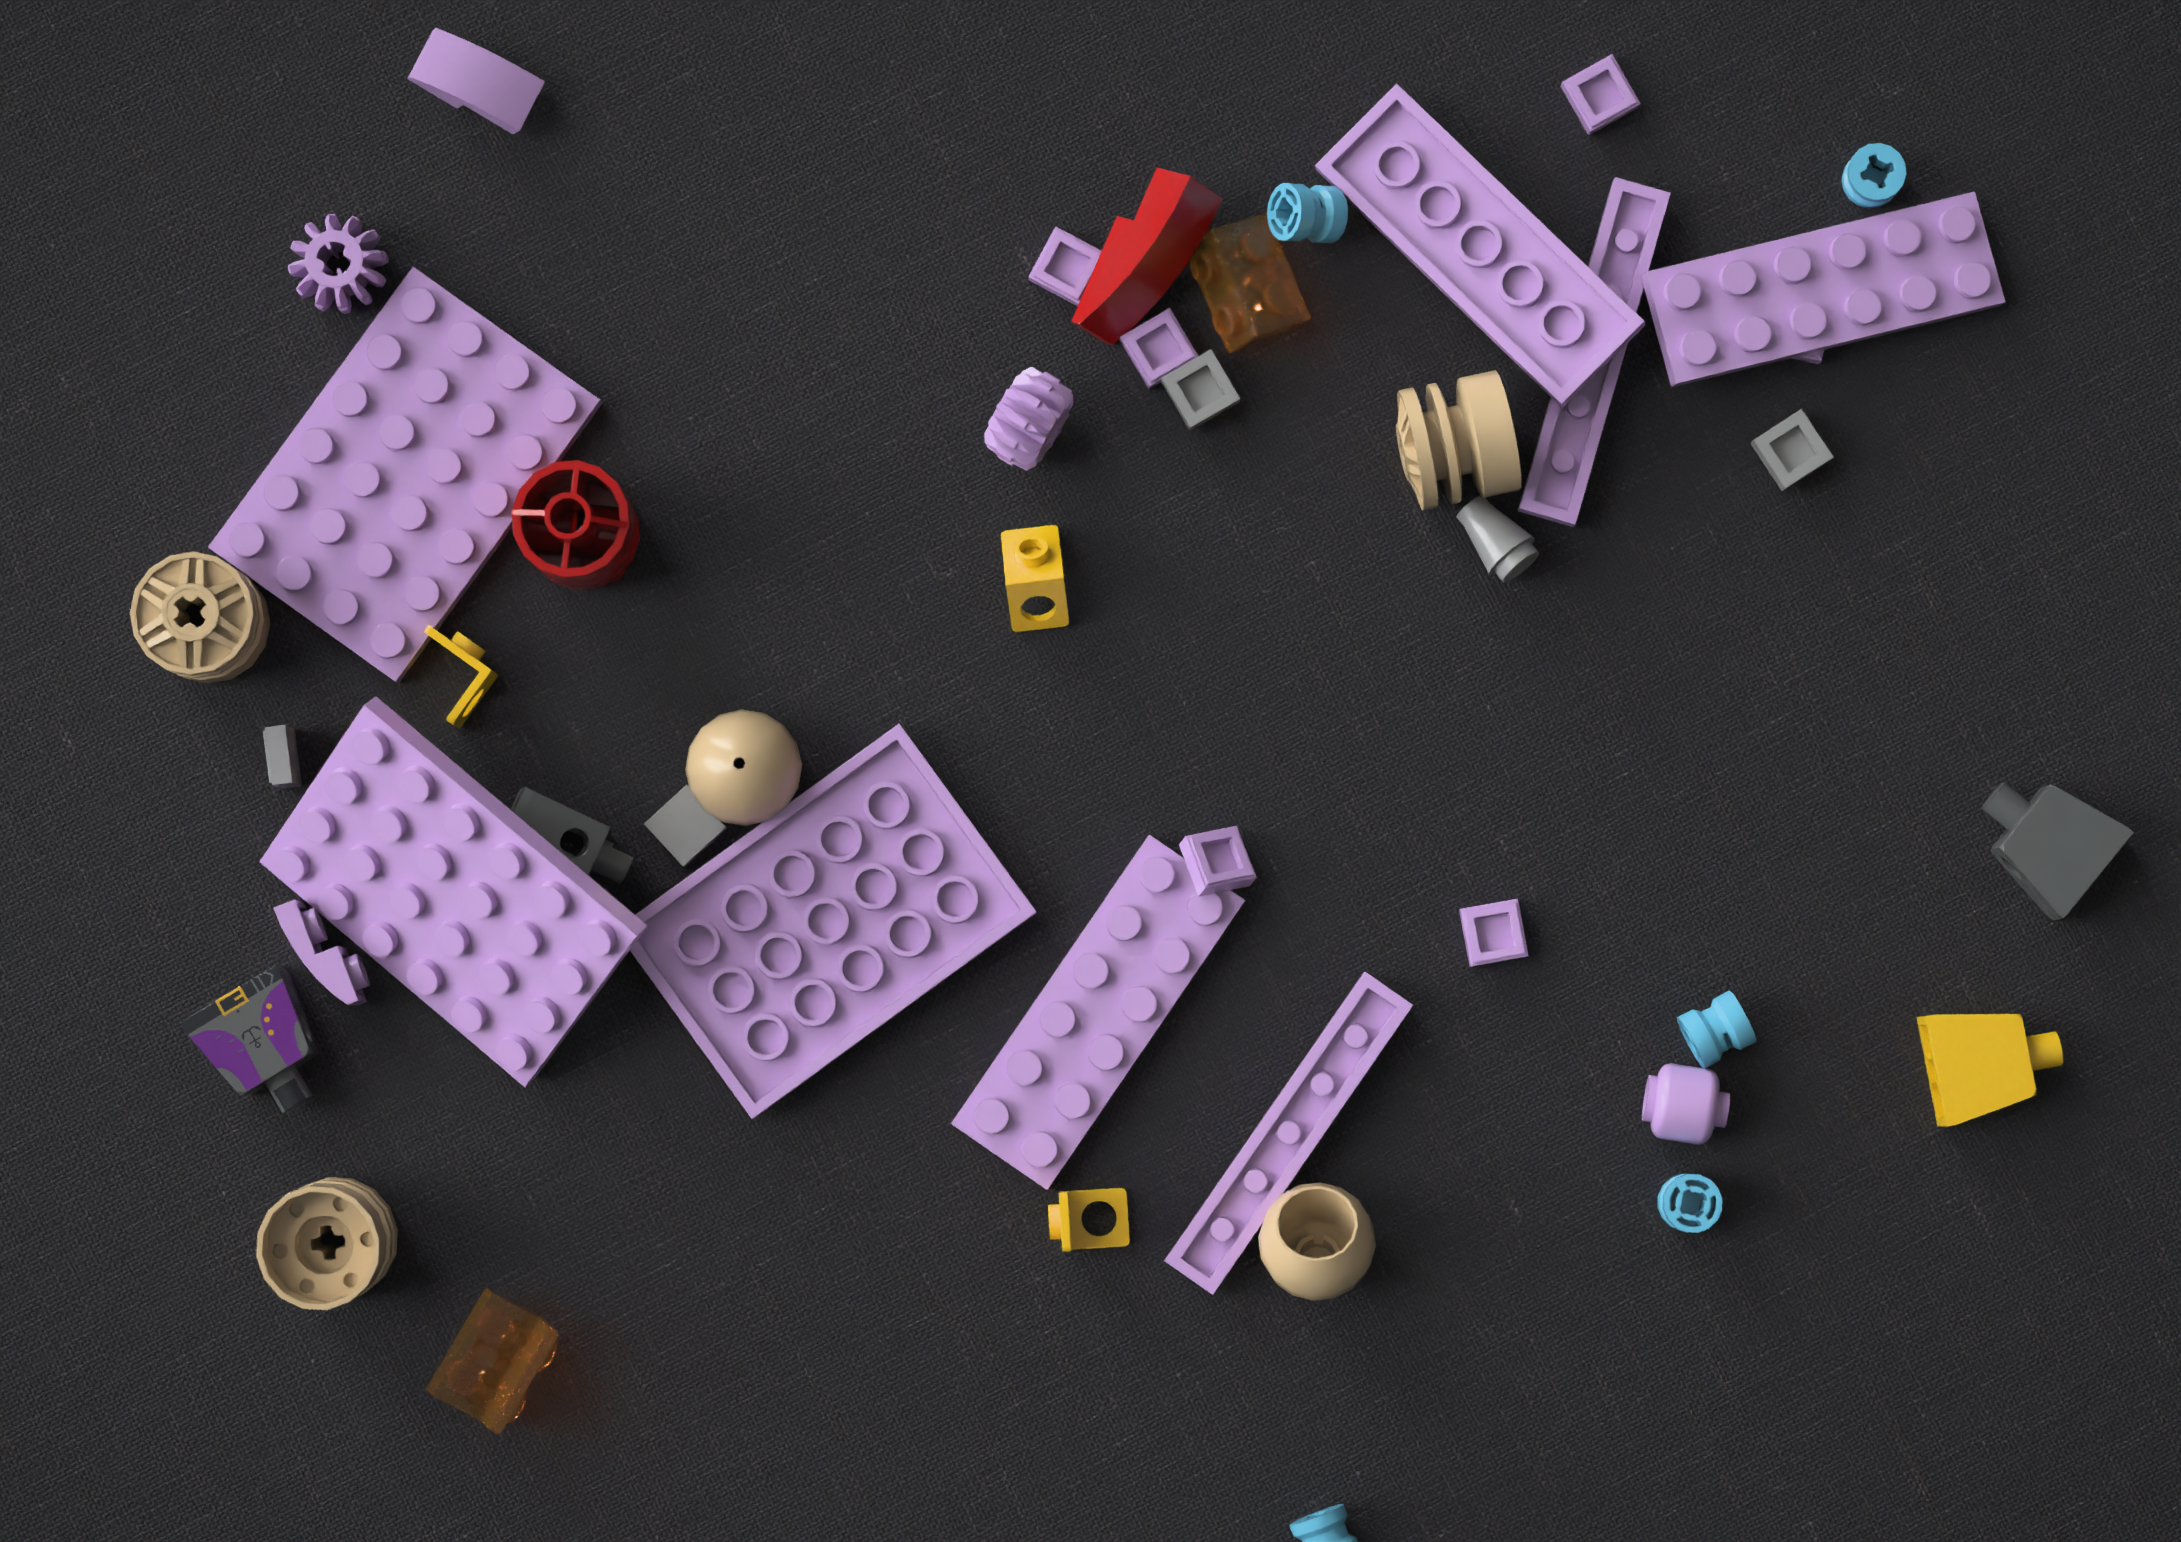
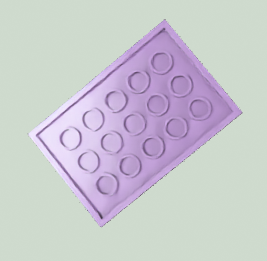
M412 267L208 548L399 684L432 639L424 633V630L428 625L435 630L440 628L512 529L511 511L518 490L534 472L553 462H560L602 405V402L415 267Z
M376 696L362 707L260 860L263 866L313 908L315 907L322 916L524 1087L536 1078L647 928L643 921Z
M897 724L791 801L778 814L768 821L762 822L638 912L635 916L643 921L647 928L630 951L751 1119H754L1037 912L900 724Z

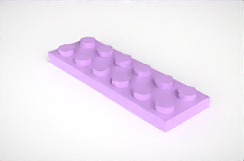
M1398 84L1315 165L1318 173L1332 186L1339 188L1348 202L1562 408L1645 326V321Z
M1975 192L1647 271L1641 276L1671 388L1999 307L2005 303Z
M1148 835L951 1124L1048 1190L1245 900L1231 890L1198 897L1184 858L1151 835Z

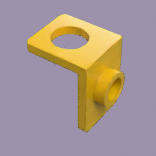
M1056 525L1003 531L1001 533L1012 630L1014 632L1067 626L1069 624V614L1058 527ZM1034 596H1045L1055 603L1052 610L1042 615H1031L1021 608L1027 599Z
M428 625L424 633L479 671L476 678L446 718V721L460 729L499 675L479 661L486 651L457 631L453 638L449 640Z
M1124 1188L1060 1191L1059 1204L1048 1205L1050 1240L1062 1239V1252H1071V1250L1124 1247L1130 1242L1127 1192ZM1095 1201L1108 1203L1116 1213L1115 1227L1111 1232L1103 1236L1090 1234L1082 1224L1083 1210L1087 1205Z

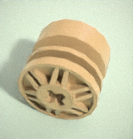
M1496 370L1458 378L1456 386L1457 405L1447 407L1444 396L1436 383L1427 384L1426 386L1427 412H1422L1414 388L1398 391V421L1396 424L1398 448L1406 479L1414 489L1422 511L1437 508L1438 490L1436 481L1442 480L1447 499L1451 505L1460 503L1462 497V476L1471 474L1474 485L1482 498L1521 489V468L1514 425L1505 389Z
M194 551L168 556L151 567L135 588L130 608L133 635L146 656L178 676L203 683L230 680L252 667L266 646L270 628L267 601L256 583L219 557ZM192 603L202 608L201 615L205 622L200 627L188 623L190 616L185 610Z
M328 1177L286 1194L268 1210L258 1230L256 1257L264 1280L280 1298L302 1309L328 1310L356 1299L358 1296L369 1291L387 1274L397 1252L398 1229L390 1206L375 1189L353 1178ZM331 1227L334 1235H343L345 1239V1245L337 1248L336 1252L333 1245H323L321 1240L323 1234L331 1231Z

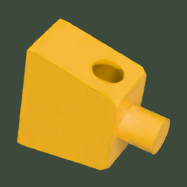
M1941 1014L1916 1017L1937 1126L1948 1127L1957 1125L2036 1096L2033 1071L2063 1065L2062 1046L2057 1032L2053 1031L2026 1036L2021 1014Z

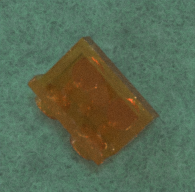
M1267 213L1214 228L1205 234L1190 258V268L1193 277L1202 289L1212 313L1214 328L1221 336L1229 353L1241 350L1257 339L1299 327L1311 319L1281 244L1273 236L1269 228Z
M485 1287L426 1390L431 1396L480 1420L489 1430L500 1434L507 1422L512 1423L522 1412L527 1398L526 1390L537 1371H543L553 1359L559 1332L544 1317Z

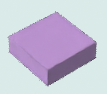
M1613 54L1564 80L1560 85L1588 136L1636 110L1641 104Z
M1055 227L1028 279L1078 306L1102 251Z
M1170 308L1120 337L1122 345L1149 389L1161 383V378L1198 357Z
M1237 826L1188 835L1179 844L1198 897L1248 887L1257 878Z
M1518 899L1459 909L1470 967L1529 956Z

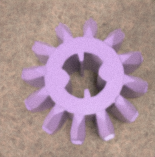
M328 214L325 219V232L321 233L312 222L304 226L306 233L313 239L309 245L301 241L292 242L291 249L293 252L305 259L289 264L288 272L293 277H305L299 283L296 291L303 298L316 294L315 306L319 310L326 311L335 298L339 311L346 314L351 311L350 296L356 295L364 305H369L372 302L371 295L364 287L367 283L376 287H383L385 285V277L379 272L372 270V268L385 265L389 262L385 251L373 250L380 241V236L375 230L372 229L361 234L362 222L359 218L351 216L341 231V224L335 214ZM339 252H344L343 255L350 262V266L344 273L338 268V275L333 276V272L326 264L331 256L334 255L339 260Z
M1033 367L1022 371L1020 375L1016 376L1010 388L1006 389L1000 403L996 405L993 416L988 421L989 426L984 433L987 448L997 454L999 459L1011 466L1016 465L1026 471L1035 467L1038 462L1042 461L1048 449L1052 447L1053 442L1060 434L1065 421L1069 417V411L1073 406L1072 391L1061 384L1060 379L1048 372L1043 373Z

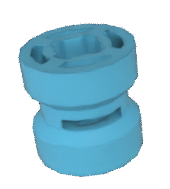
M1282 183L1275 188L1270 196L1267 209L1268 225L1273 236L1278 240L1301 241L1307 238L1311 242L1334 243L1344 233L1347 224V201L1343 192L1336 186L1315 185L1309 189L1304 184Z
M1731 991L1713 998L1711 1007L1703 1011L1692 1009L1677 1017L1681 1032L1702 1068H1707L1720 1061L1722 1053L1730 1048L1742 1050L1757 1042L1744 1010Z
M1679 1174L1671 1177L1662 1185L1658 1194L1657 1207L1661 1218L1670 1227L1679 1231L1699 1233L1709 1229L1718 1221L1722 1212V1196L1718 1187L1710 1179L1698 1174Z

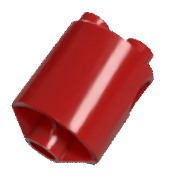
M579 460L553 462L534 472L518 490L511 511L513 536L523 555L552 582L574 590L599 588L607 583L619 580L625 573L626 568L632 563L640 541L639 517L627 494L600 467ZM582 510L585 511L584 521L581 528L577 530L579 512Z

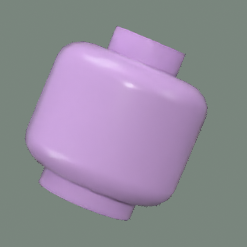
M1669 1063L1660 1069L1657 1076H1648L1643 1100L1642 1121L1650 1122L1653 1134L1660 1139L1697 1145L1704 1144L1712 1136L1714 1126L1725 1128L1729 1113L1730 1093L1720 1092L1718 1076L1710 1069Z

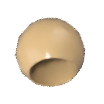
M741 709L720 714L699 730L689 746L685 771L690 792L705 812L724 823L747 826L768 821L787 807L799 787L802 763L797 743L783 724L765 713ZM738 758H742L745 761V766L742 769H737L734 766V762Z
M1325 1183L1298 1185L1281 1194L1267 1210L1258 1236L1261 1260L1275 1283L1293 1296L1312 1301L1333 1299L1352 1290L1370 1267L1376 1247L1373 1224L1360 1201L1343 1188Z

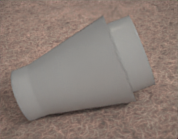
M1481 495L1465 505L1456 516L1467 531L1489 575L1497 574L1503 583L1509 582L1520 575L1539 556V552L1532 545L1535 538L1491 505L1486 498H1482Z

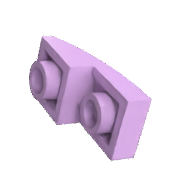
M438 28L432 30L407 78L453 107L459 108L464 105L511 134L520 131L545 81L510 61Z
M292 900L274 907L273 909L291 946L315 978L347 1005L358 1006L366 1003L367 1001L362 989L369 987L370 982L358 954L349 956L347 948L341 946L325 951L322 950L320 943L328 940L317 909L314 907L307 910L305 902L299 900Z

